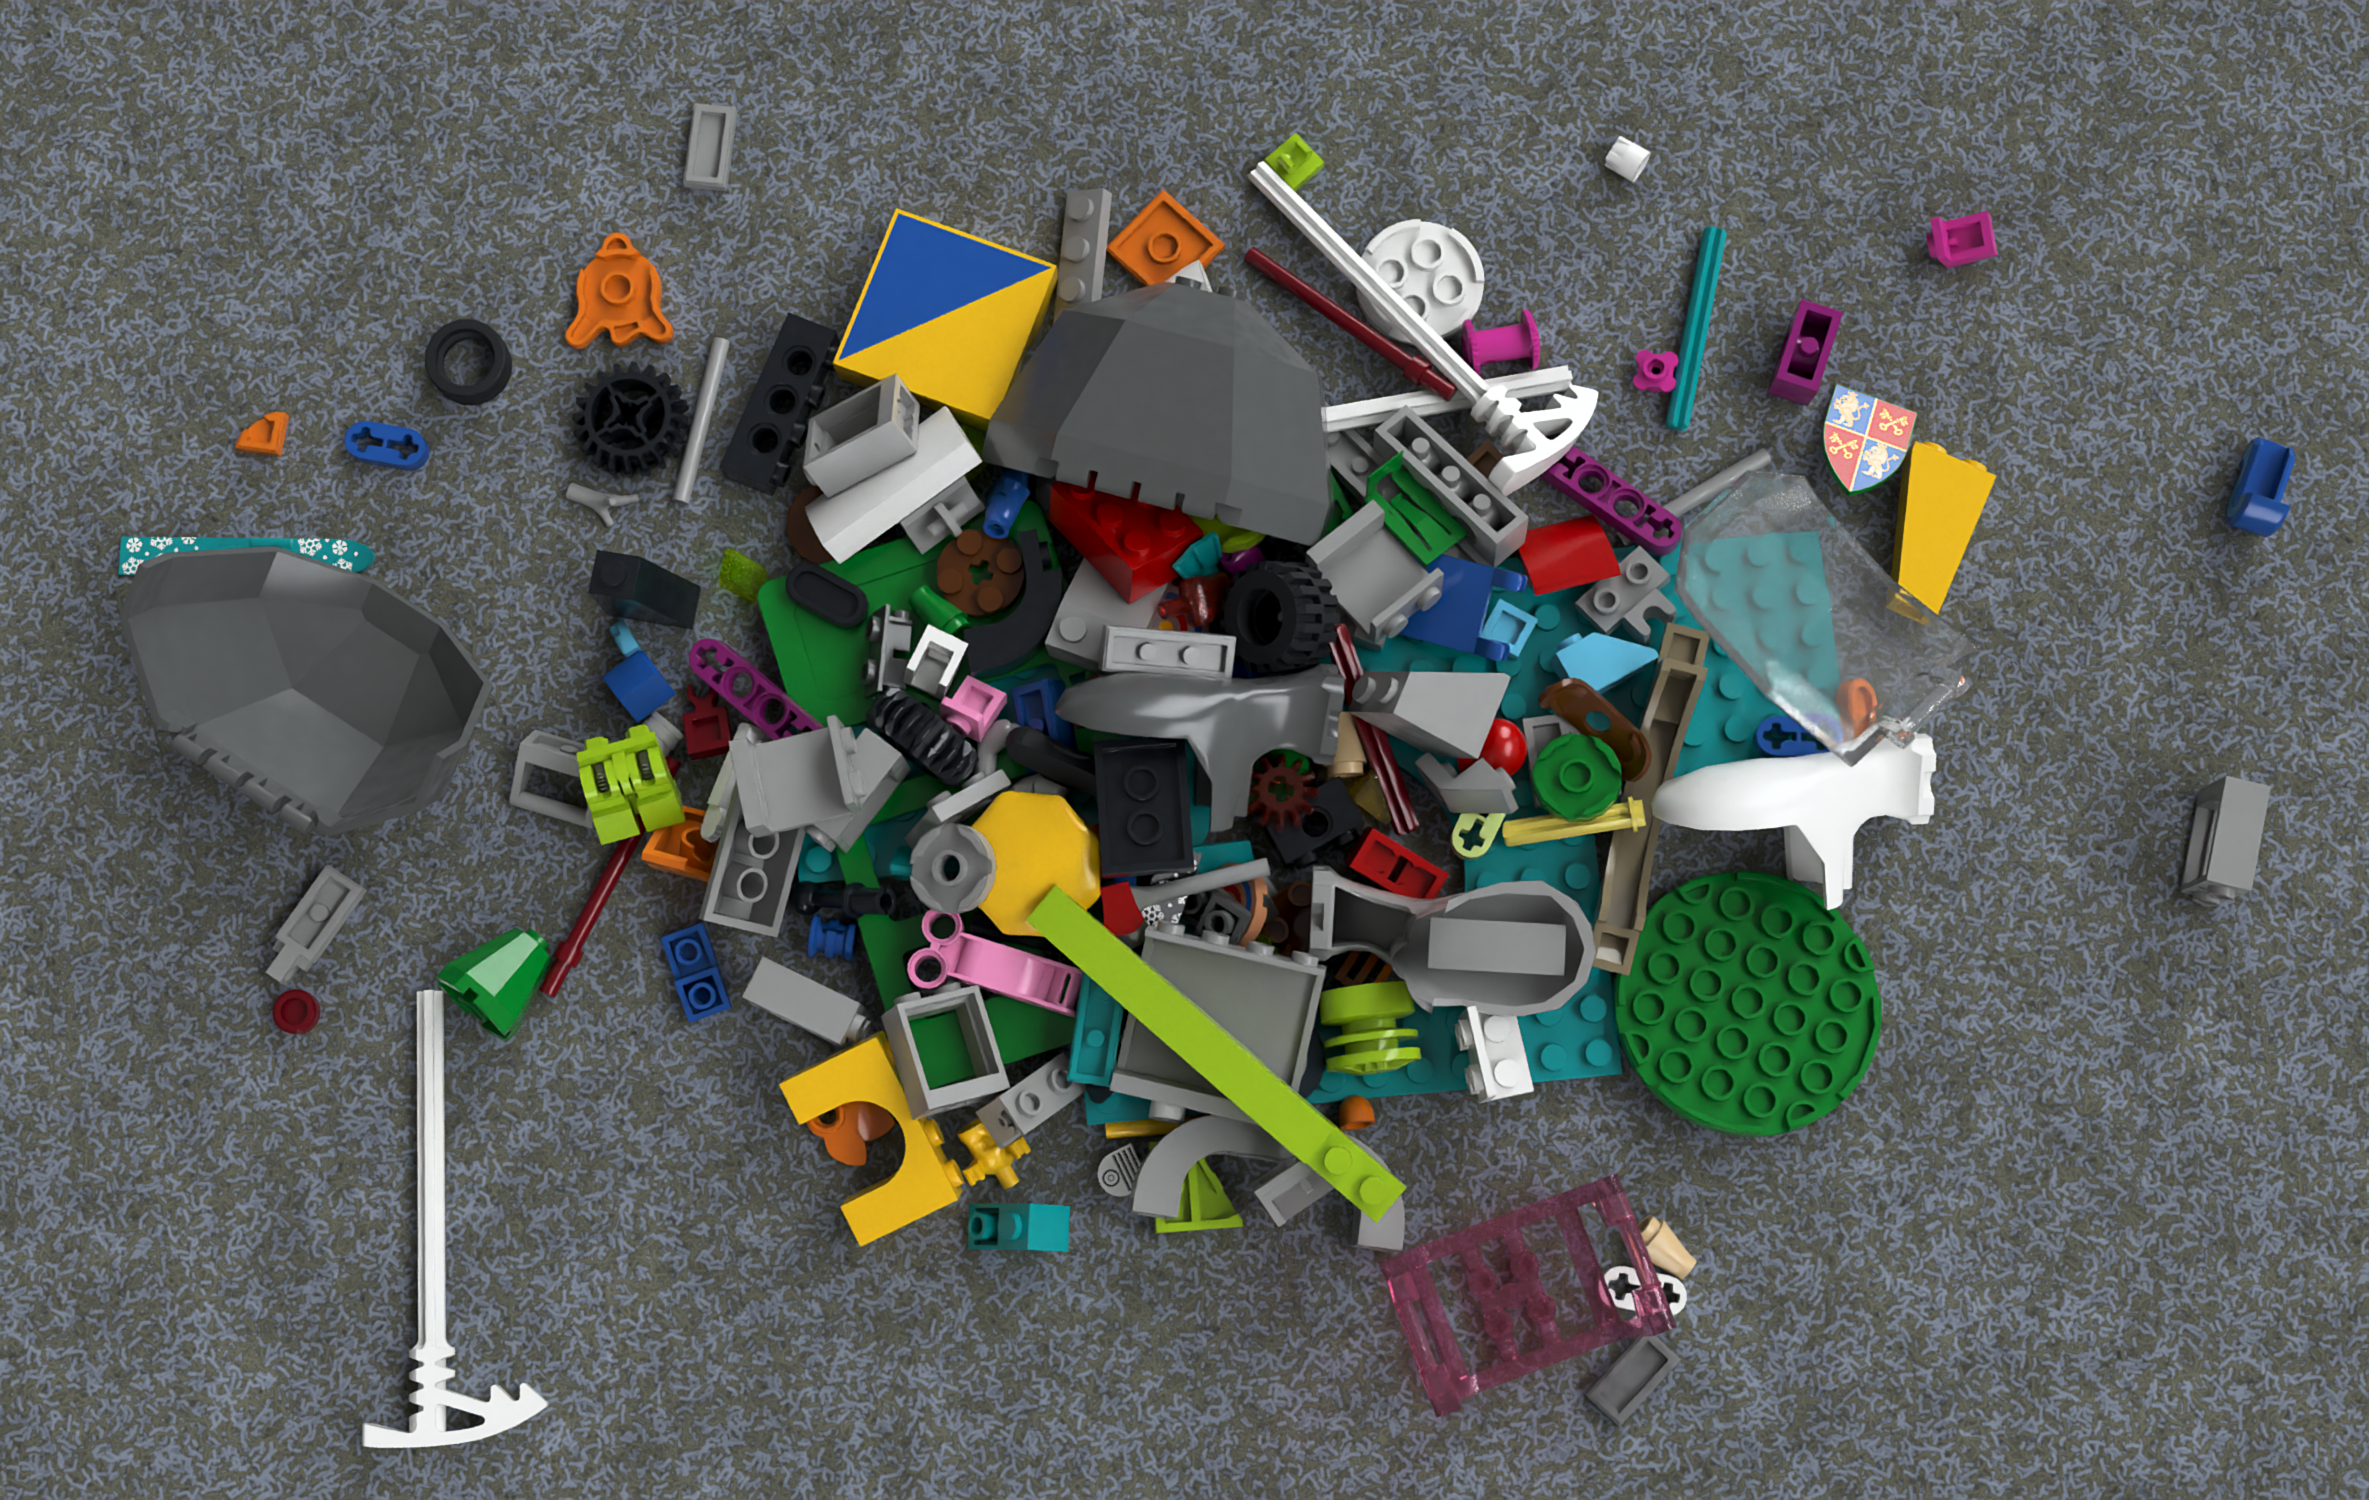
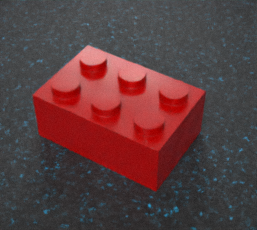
M1092 471L1087 488L1062 481L1051 485L1049 521L1128 604L1180 576L1172 568V565L1184 554L1191 544L1202 539L1203 530L1187 514L1182 513V509L1177 504L1174 510L1139 502L1138 496L1142 483L1135 482L1130 499L1095 490L1098 474L1095 471Z

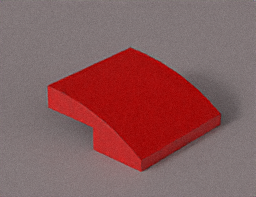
M1593 514L1527 530L1525 543L1514 552L1523 566L1524 575L1527 576V584L1535 596L1621 575L1620 567L1608 538Z

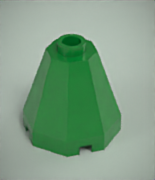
M514 928L448 963L436 976L439 981L438 985L467 1015L471 1012L479 1020L485 1022L481 1026L486 1031L507 1042L519 1029L547 969L550 957L545 950L549 947V944L530 928L526 932Z

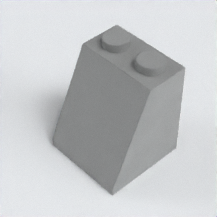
M1364 671L1363 676L1356 682L1353 688V700L1348 712L1424 753L1429 752L1432 756L1478 759L1511 677L1505 673Z

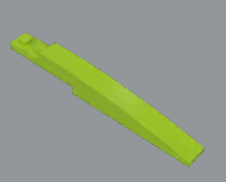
M1057 885L1051 889L1028 916L1026 921L1257 1124L1304 1164H1308L1375 1223L1381 1219L1407 1188L1405 1184L1265 1066L1262 1060Z

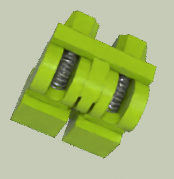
M645 724L629 728L625 733L626 739L610 744L607 738L601 736L585 740L584 751L576 753L577 762L580 767L579 775L601 845L640 835L637 814L639 813L647 832L686 822L681 795L676 781L673 780L655 731L650 732Z

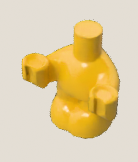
M979 1117L957 1132L956 1135L967 1146L974 1159L962 1171L971 1186L975 1185L978 1180H984L985 1175H996L1004 1190L1019 1182L1011 1164L1014 1159H1020L1021 1155L1024 1153L1028 1154L1031 1151L1023 1136H1020L1000 1150Z

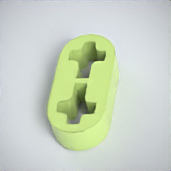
M1461 813L1450 838L1453 852L1459 858L1467 861L1483 857L1491 846L1506 814L1489 813L1487 818L1479 815V813ZM1474 822L1483 825L1477 837L1483 845L1482 847L1474 845L1469 851L1462 847L1464 839L1459 837V833L1468 834Z

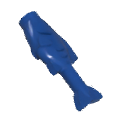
M1007 468L1000 479L992 484L985 502L983 530L987 535L997 539L1007 537L1022 505L1029 497L1030 491L1027 488L1030 473Z

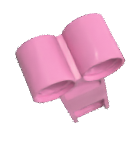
M932 909L926 912L922 919V930L925 938L931 944L930 948H924L914 953L908 962L907 968L909 978L918 989L923 992L934 993L935 989L947 985L948 981L952 979L971 986L978 985L980 989L1076 1018L1077 1012L1075 1009L1079 1000L1082 970L964 933L965 927L959 914L937 912ZM940 917H949L955 921V931L949 938L938 939L931 933L934 921ZM928 959L938 961L942 968L941 974L936 980L923 982L918 978L917 969L923 961ZM1070 976L1071 978H1070V981H1069V984H1068V987H1067V990H1066V993H1065L1063 1002L1060 1004L1059 1002H1060V999H1061V996H1062V993H1063V990H1064V987H1065L1067 978Z

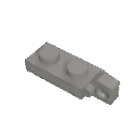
M327 864L274 937L277 941L272 949L279 954L265 973L279 983L288 985L299 968L307 972L313 963L315 964L367 890Z

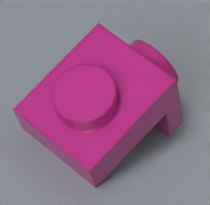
M1987 211L1946 222L1940 217L1930 219L1932 232L1926 234L1928 249L1931 257H1937L1946 268L1998 256L1991 215Z

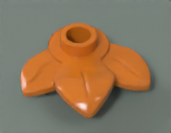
M866 1101L848 1102L834 1108L836 1119L831 1124H823L820 1120V1115L806 1122L812 1133L824 1138L830 1156L837 1161L851 1166H863L866 1164L867 1149L865 1141H872L882 1137L895 1126L893 1117L885 1108Z

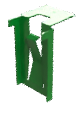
M1402 450L1368 476L1365 495L1367 499L1364 501V506L1374 500L1385 511L1384 526L1427 569L1432 561L1463 537L1467 538L1468 533L1406 470L1401 471L1404 453ZM1391 472L1390 478L1425 512L1405 500L1401 492L1390 500V505L1376 491L1377 483ZM1398 512L1416 527L1430 547V551H1428ZM1440 525H1442L1446 530H1448L1451 533V535H1449Z

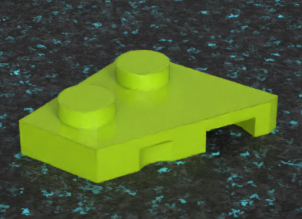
M1157 1142L1148 1143L1149 1151ZM1206 1157L1199 1159L1190 1168L1184 1179L1178 1218L1174 1220L1154 1218L1155 1234L1243 1227L1241 1216L1235 1211L1226 1196L1222 1184L1206 1162Z

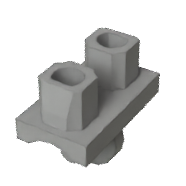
M963 475L908 516L901 519L899 523L917 550L924 554L948 535L952 534L956 538L962 534L960 526L984 510L985 507Z

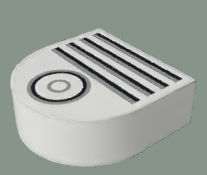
M1131 1143L1105 1156L1099 1165L1098 1179L1100 1185L1107 1193L1113 1196L1125 1197L1131 1194L1136 1172L1141 1165Z

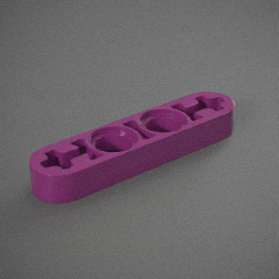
M1572 446L1563 456V464L1556 463L1540 475L1546 482L1641 546L1647 552L1653 555L1664 556L1676 550L1682 534V526L1679 519L1575 446ZM1569 471L1573 473L1570 480L1567 478ZM1591 476L1597 478L1602 483L1603 488L1596 493H1587L1580 488L1578 482L1584 477ZM1619 501H1630L1637 507L1638 512L1633 517L1625 518L1619 516L1613 506ZM1645 514L1649 515L1648 523L1644 521L1642 528H1638ZM1663 527L1669 530L1668 537L1662 536L1659 540L1653 537L1654 530L1660 531Z
M704 638L693 645L689 653V663L694 673L773 740L797 735L795 732L788 731L792 725L799 730L807 732L825 728L818 720L726 643ZM708 651L716 652L714 655L715 659L723 666L729 668L723 672L718 668L708 666L709 661L705 657ZM747 673L752 680V689L745 697L739 698L734 693L733 684L740 674ZM779 700L784 708L783 717L778 723L769 724L765 718V708L771 701Z

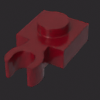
M689 684L687 687V696L695 708V712L682 714L687 750L691 760L726 754L730 748L728 741L733 740L729 712L726 706L716 707L719 695L711 686H709L708 695L704 698L696 697L692 684Z

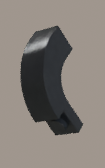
M1036 529L1019 532L1027 579L1026 592L1019 607L1009 617L998 623L963 629L965 642L968 643L966 650L970 673L977 680L994 678L1013 672L1031 661L1046 646V638L1064 597V583L1061 569L1044 571V568L1052 567L1048 541L1039 542Z

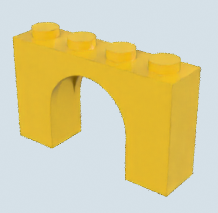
M883 1030L787 1076L779 1084L799 1125L842 1104L853 1101H866L875 1103L888 1110L896 1118L903 1130L906 1150L901 1167L891 1176L848 1196L840 1206L860 1247L959 1199L963 1192L960 1185L965 1183L963 1174L954 1159L947 1160L940 1146L944 1143V1137L936 1121L933 1118L927 1120L926 1117L912 1119L892 1050Z

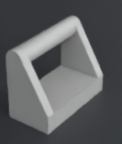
M534 730L520 743L509 804L594 829L595 825L589 805L585 809L525 791L534 764L580 778V767L577 762L576 753L584 751V744Z

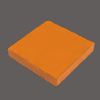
M1163 189L1107 246L1106 254L1143 287L1166 281L1182 268L1198 259L1205 270L1225 249V244Z

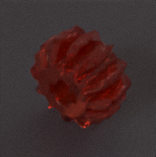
M1278 754L1277 767L1275 768L1272 767L1266 757L1260 760V767L1264 775L1253 770L1251 782L1255 785L1250 787L1249 798L1257 799L1251 801L1247 809L1248 814L1263 810L1258 820V824L1262 827L1268 823L1271 816L1275 817L1276 831H1283L1285 817L1289 818L1295 828L1301 825V818L1297 810L1311 816L1314 812V807L1306 800L1316 799L1319 795L1318 789L1304 787L1315 779L1313 771L1299 776L1298 773L1301 770L1303 761L1297 758L1291 768L1285 767V754ZM1282 783L1285 784V791L1292 792L1293 796L1291 797L1287 794L1285 802L1276 801V795L1268 793V790L1270 788L1274 791L1275 785Z

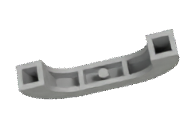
M1217 1115L1203 1116L1191 1120L1165 1135L1145 1156L1132 1184L1128 1214L1168 1220L1178 1218L1184 1179L1190 1168L1203 1157L1223 1154L1282 1163L1294 1154L1260 1125ZM1346 1134L1391 1172L1384 1161L1370 1147ZM1401 1195L1377 1223L1352 1203L1353 1223L1350 1247L1390 1253L1402 1251L1405 1213Z

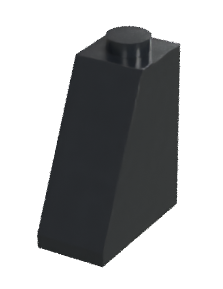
M597 550L588 593L608 616L693 630L701 587L642 557Z

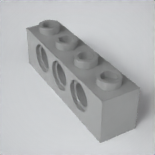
M1407 405L1374 430L1373 449L1386 462L1403 450L1401 471L1406 470L1468 533L1467 538H1463L1493 567L1498 566L1525 543L1529 517Z

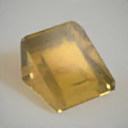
M1364 766V774L1356 776L1346 789L1356 803L1382 824H1388L1392 819L1378 777L1373 770Z

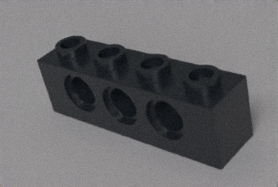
M788 312L719 466L725 478L772 497L777 486L782 488L785 486L792 469V464L788 461L794 448L800 449L807 438L809 425L805 423L811 409L818 410L823 402L826 393V386L823 385L828 371L835 372L833 361L841 344L835 330ZM800 361L812 363V368L804 375H794L791 373L793 366ZM791 399L795 401V406L790 412L786 414L774 412L775 406L781 400ZM771 437L778 440L776 448L771 452L761 453L757 451L758 444L763 439Z

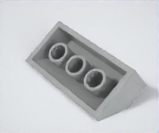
M737 781L734 785L699 919L778 937L806 833L804 831L806 826L756 838L746 829Z

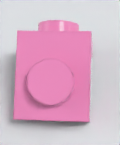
M967 675L953 698L944 697L941 701V719L962 735L963 738L969 737L980 743L1007 703L1006 693Z

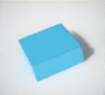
M1499 599L1482 630L1481 637L1509 644L1510 651L1508 656L1517 660L1538 619Z

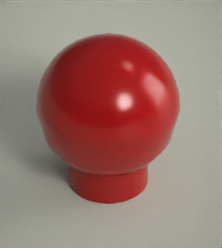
M1494 718L1478 759L1457 758L1460 774L1483 757L1494 770L1502 767L1509 776L1514 775L1523 766L1527 757V741L1523 732L1517 725L1508 720Z

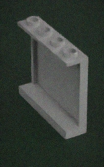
M1158 920L1157 927L1149 925L1144 934L1146 938L1141 958L1262 1060L1265 1066L1298 1093L1327 966L1318 964L1319 957L1309 953L1292 951V956L1289 958L1273 954L1275 947L1261 942L1248 941L1247 946L1242 947L1229 944L1230 936L1213 931L1203 930L1202 937L1185 934V926L1174 922ZM1130 1012L1128 1013L1110 1091L1259 1125Z

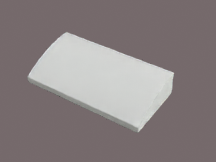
M945 405L918 425L916 453L830 498L822 494L808 504L805 510L821 544L841 564L901 519L908 516L976 467L982 460Z

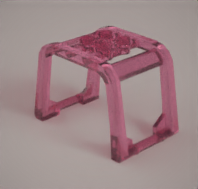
M1617 1173L1378 1262L1392 1298L1393 1307L1398 1314L1417 1365L1419 1376H1421L1436 1418L1462 1409L1461 1404L1464 1399L1587 1351L1619 1340L1655 1336L1677 1327L1662 1289V1283L1658 1279L1635 1220V1214L1632 1212ZM1593 1202L1606 1228L1618 1225L1641 1288L1631 1291L1637 1315L1620 1319L1577 1207ZM1554 1215L1597 1324L1596 1328L1564 1340L1561 1338L1554 1319L1557 1310L1556 1304L1551 1297L1546 1295L1538 1275L1540 1268L1539 1260L1536 1255L1528 1251L1520 1228ZM1503 1235L1511 1255L1509 1270L1512 1276L1520 1282L1505 1283L1496 1291L1497 1276L1494 1271L1486 1267L1478 1244ZM1460 1250L1469 1272L1467 1287L1471 1293L1478 1297L1485 1316L1483 1321L1484 1331L1490 1338L1495 1340L1503 1363L1468 1375L1426 1264ZM1415 1300L1419 1302L1441 1361L1439 1364H1436L1413 1303ZM1527 1300L1525 1307L1526 1315L1532 1322L1537 1323L1545 1347L1520 1356L1511 1334L1514 1328L1513 1319L1503 1308H1517Z

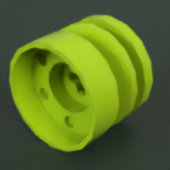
M1405 981L1362 984L1321 992L1318 1003L1321 1025L1342 1027L1343 1035L1325 1040L1323 1042L1324 1049H1345V1055L1326 1059L1327 1072H1342L1354 1076L1395 1071L1408 1063L1421 1060L1420 1048H1399L1398 1042L1418 1037L1417 1029L1396 1027V1019L1409 1016L1415 1012L1413 998Z

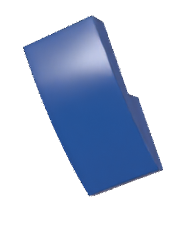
M704 921L661 936L662 945L675 977L674 983L689 1023L732 1008Z

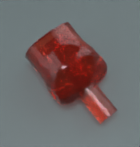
M1218 571L1208 575L1181 580L1178 584L1179 597L1160 602L1158 604L1159 616L1162 619H1169L1184 614L1188 624L1193 628L1223 618L1224 612L1220 611L1221 601H1226L1227 595L1224 591L1227 585L1231 584L1228 575L1223 571Z

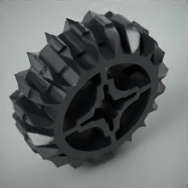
M631 361L628 372L624 373L620 365L614 363L612 369L613 376L608 378L603 371H598L597 377L601 382L599 385L595 386L592 383L585 382L584 388L590 395L589 398L576 397V404L584 411L572 414V420L575 424L580 425L574 431V436L578 441L584 442L580 449L585 456L593 455L592 463L597 468L607 464V471L610 475L615 476L623 465L625 476L632 479L635 475L636 467H639L643 475L649 477L651 475L649 464L655 462L660 469H665L667 465L662 456L667 453L671 457L678 458L679 451L673 443H687L688 437L680 429L691 426L689 417L683 415L689 410V404L685 399H679L683 391L678 384L670 385L671 378L666 372L656 377L657 371L655 367L648 364L641 373L638 364ZM645 391L653 395L649 398L645 395L637 400H630L622 393ZM611 401L613 413L607 421L603 422L605 427L599 430V420L602 411ZM622 407H625L630 414L634 413L638 421L637 424L642 431L641 433H638L633 425H628ZM665 410L661 430L652 439L650 426L659 418L658 413ZM625 440H634L642 447L623 450L609 445L613 442L619 444Z
M888 687L882 695H878L873 701L871 709L865 715L869 726L893 748L902 753L907 760L911 761L930 777L946 787L957 788L974 771L972 768L979 761L976 750L962 735L957 733L950 725L914 697L909 696L899 688Z

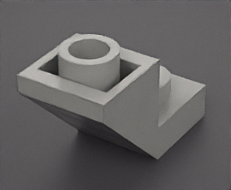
M1429 752L1414 762L1425 786L1450 813L1512 814L1518 809L1511 792L1516 788L1513 780L1502 767L1494 770L1483 757L1459 775L1447 761L1440 764Z

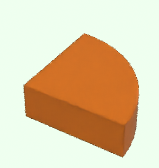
M273 412L264 415V418L256 421L248 429H244L241 432L235 448L240 452L281 457L289 415L286 412Z

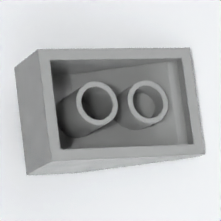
M1084 557L1060 603L1046 638L1045 645L1049 656L1104 676L1121 673L1098 669L1103 624L1154 628L1172 580L1133 603L1128 604Z

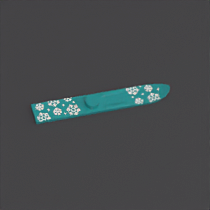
M121 537L118 575L134 576L140 563L164 553L276 546L359 574L366 571L374 563L375 553L362 543L343 539Z

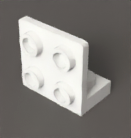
M1476 1006L1466 1007L1459 1015L1460 1020H1458V1024H1454V1030L1459 1050L1467 1049L1470 1065L1464 1069L1470 1095L1477 1094L1479 1103H1485L1533 1092L1534 1088L1517 1016L1489 1015L1477 1011Z

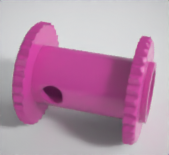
M1527 309L1522 310L1520 324L1474 331L1471 320H1465L1462 324L1461 334L1464 361L1479 376L1481 374V365L1526 357L1529 367L1532 370L1537 369L1540 363V339L1531 312Z

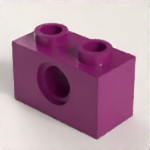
M1801 299L1791 316L1767 390L1768 394L1805 406L1810 404L1818 392L1843 312Z

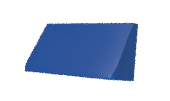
M1045 678L1011 689L1016 720L1020 727L1030 725L1032 729L1037 728L1043 734L1059 740L1063 745L1078 750L1073 723L1063 720L1054 712L1055 704L1066 689L1063 680ZM1025 767L1027 775L1038 774L1037 771Z

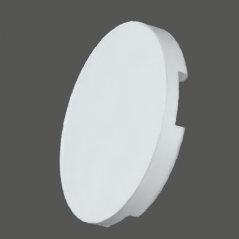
M1420 219L1402 221L1381 231L1365 248L1361 258L1444 341L1460 333L1465 320H1472L1482 300L1484 271L1475 248L1466 237L1454 228L1449 229L1436 223L1422 222ZM1356 287L1360 308L1373 327L1394 341L1414 345Z

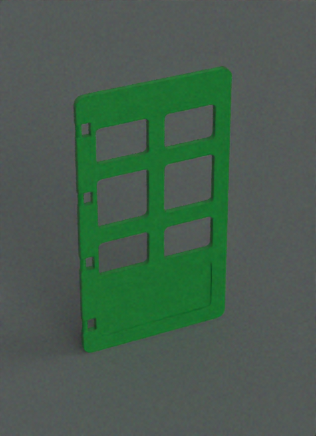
M1026 500L1011 526L1007 538L1015 545L1023 559L1019 532L1036 529L1039 542L1048 541L1052 564L1049 570L1061 569L1041 508L1035 502ZM985 512L975 515L960 526L961 530H982ZM952 534L945 537L924 554L917 550L909 537H905L855 553L841 564L836 560L820 564L819 566L858 586L865 593L869 602V613L866 620L854 629H840L794 604L786 591V578L788 575L770 580L759 589V606L786 693L825 728L828 727L827 717L836 715L844 727L850 726L852 728L868 723L865 715L871 709V704L877 696L884 693L882 691L869 699L864 698L866 685L861 684L860 675L863 662L869 656L870 642L865 640L867 620L870 615L873 616V612L886 604L890 605L889 616H891L893 610H904L909 612V620L913 621L910 652H893V658L910 661L926 628L915 610L908 604L911 595L924 585H927L933 592L945 599L938 586L937 564L944 548L951 540L955 539ZM982 563L979 567L973 566L970 572L974 576V584L979 585L983 579L988 581L992 579L993 575L988 572V564ZM1026 571L1024 589L1017 602L1002 613L1001 611L996 615H989V618L975 619L968 617L967 621L972 625V628L998 623L1015 612L1026 592ZM1063 576L1064 595H1065V593H1066V591L1068 590V588H1067V585H1066V582H1065V579H1064V576ZM1045 646L1037 656L1017 670L1002 676L979 681L989 684L1045 665H1053L1058 671L1060 680H1063L1066 688L1072 686L1069 678L1084 673L1086 679L1095 672L1049 656ZM967 650L962 657L959 669L945 697L952 699L967 675L971 676ZM906 683L905 692L922 705L930 707L931 711L941 718L940 703L942 700ZM798 729L799 734H802V733H806V732H807V731H802V730H799V729ZM969 737L964 738L976 750L974 740ZM1002 749L997 753L996 772L1002 769L1010 781L1028 776L1025 766L1011 760L1007 749ZM973 771V772L971 773V775L967 778V780H968L969 778H971L972 776H974V771ZM928 774L903 781L866 829L870 826L927 808L926 804L945 791H949L953 796L963 790L961 785L965 780L957 788L946 787ZM988 806L967 818L968 826H972ZM865 830L847 854L835 847L846 886L853 882H859L866 887L881 888L864 836ZM1151 875L1136 876V886H1148ZM1114 878L1100 882V887L1114 884ZM976 907L971 911L959 914L965 927L964 933L971 932L973 915L975 911H982L980 908ZM926 913L901 921H893L889 915L864 914L862 917L857 918L886 1012L895 1006L894 999L913 993L904 964V957L908 952L931 945L925 938L922 930V919ZM949 917L938 918L932 925V935L938 939L949 938L955 931V921ZM1005 941L1006 946L1043 957L1039 947ZM1070 976L1067 978V981H1066V984H1065V987H1064V990H1063V993H1062V996H1061V999H1060V1002H1059L1060 1004L1063 1002V999H1064V996H1065V993H1066V990H1067V987H1068V984H1069V981H1070V978H1071ZM1003 995L983 1001L1004 1066L1072 1044L1076 1020L1074 1017L1059 1014ZM956 1010L930 1019L922 1017L908 1021L929 1090L976 1076Z

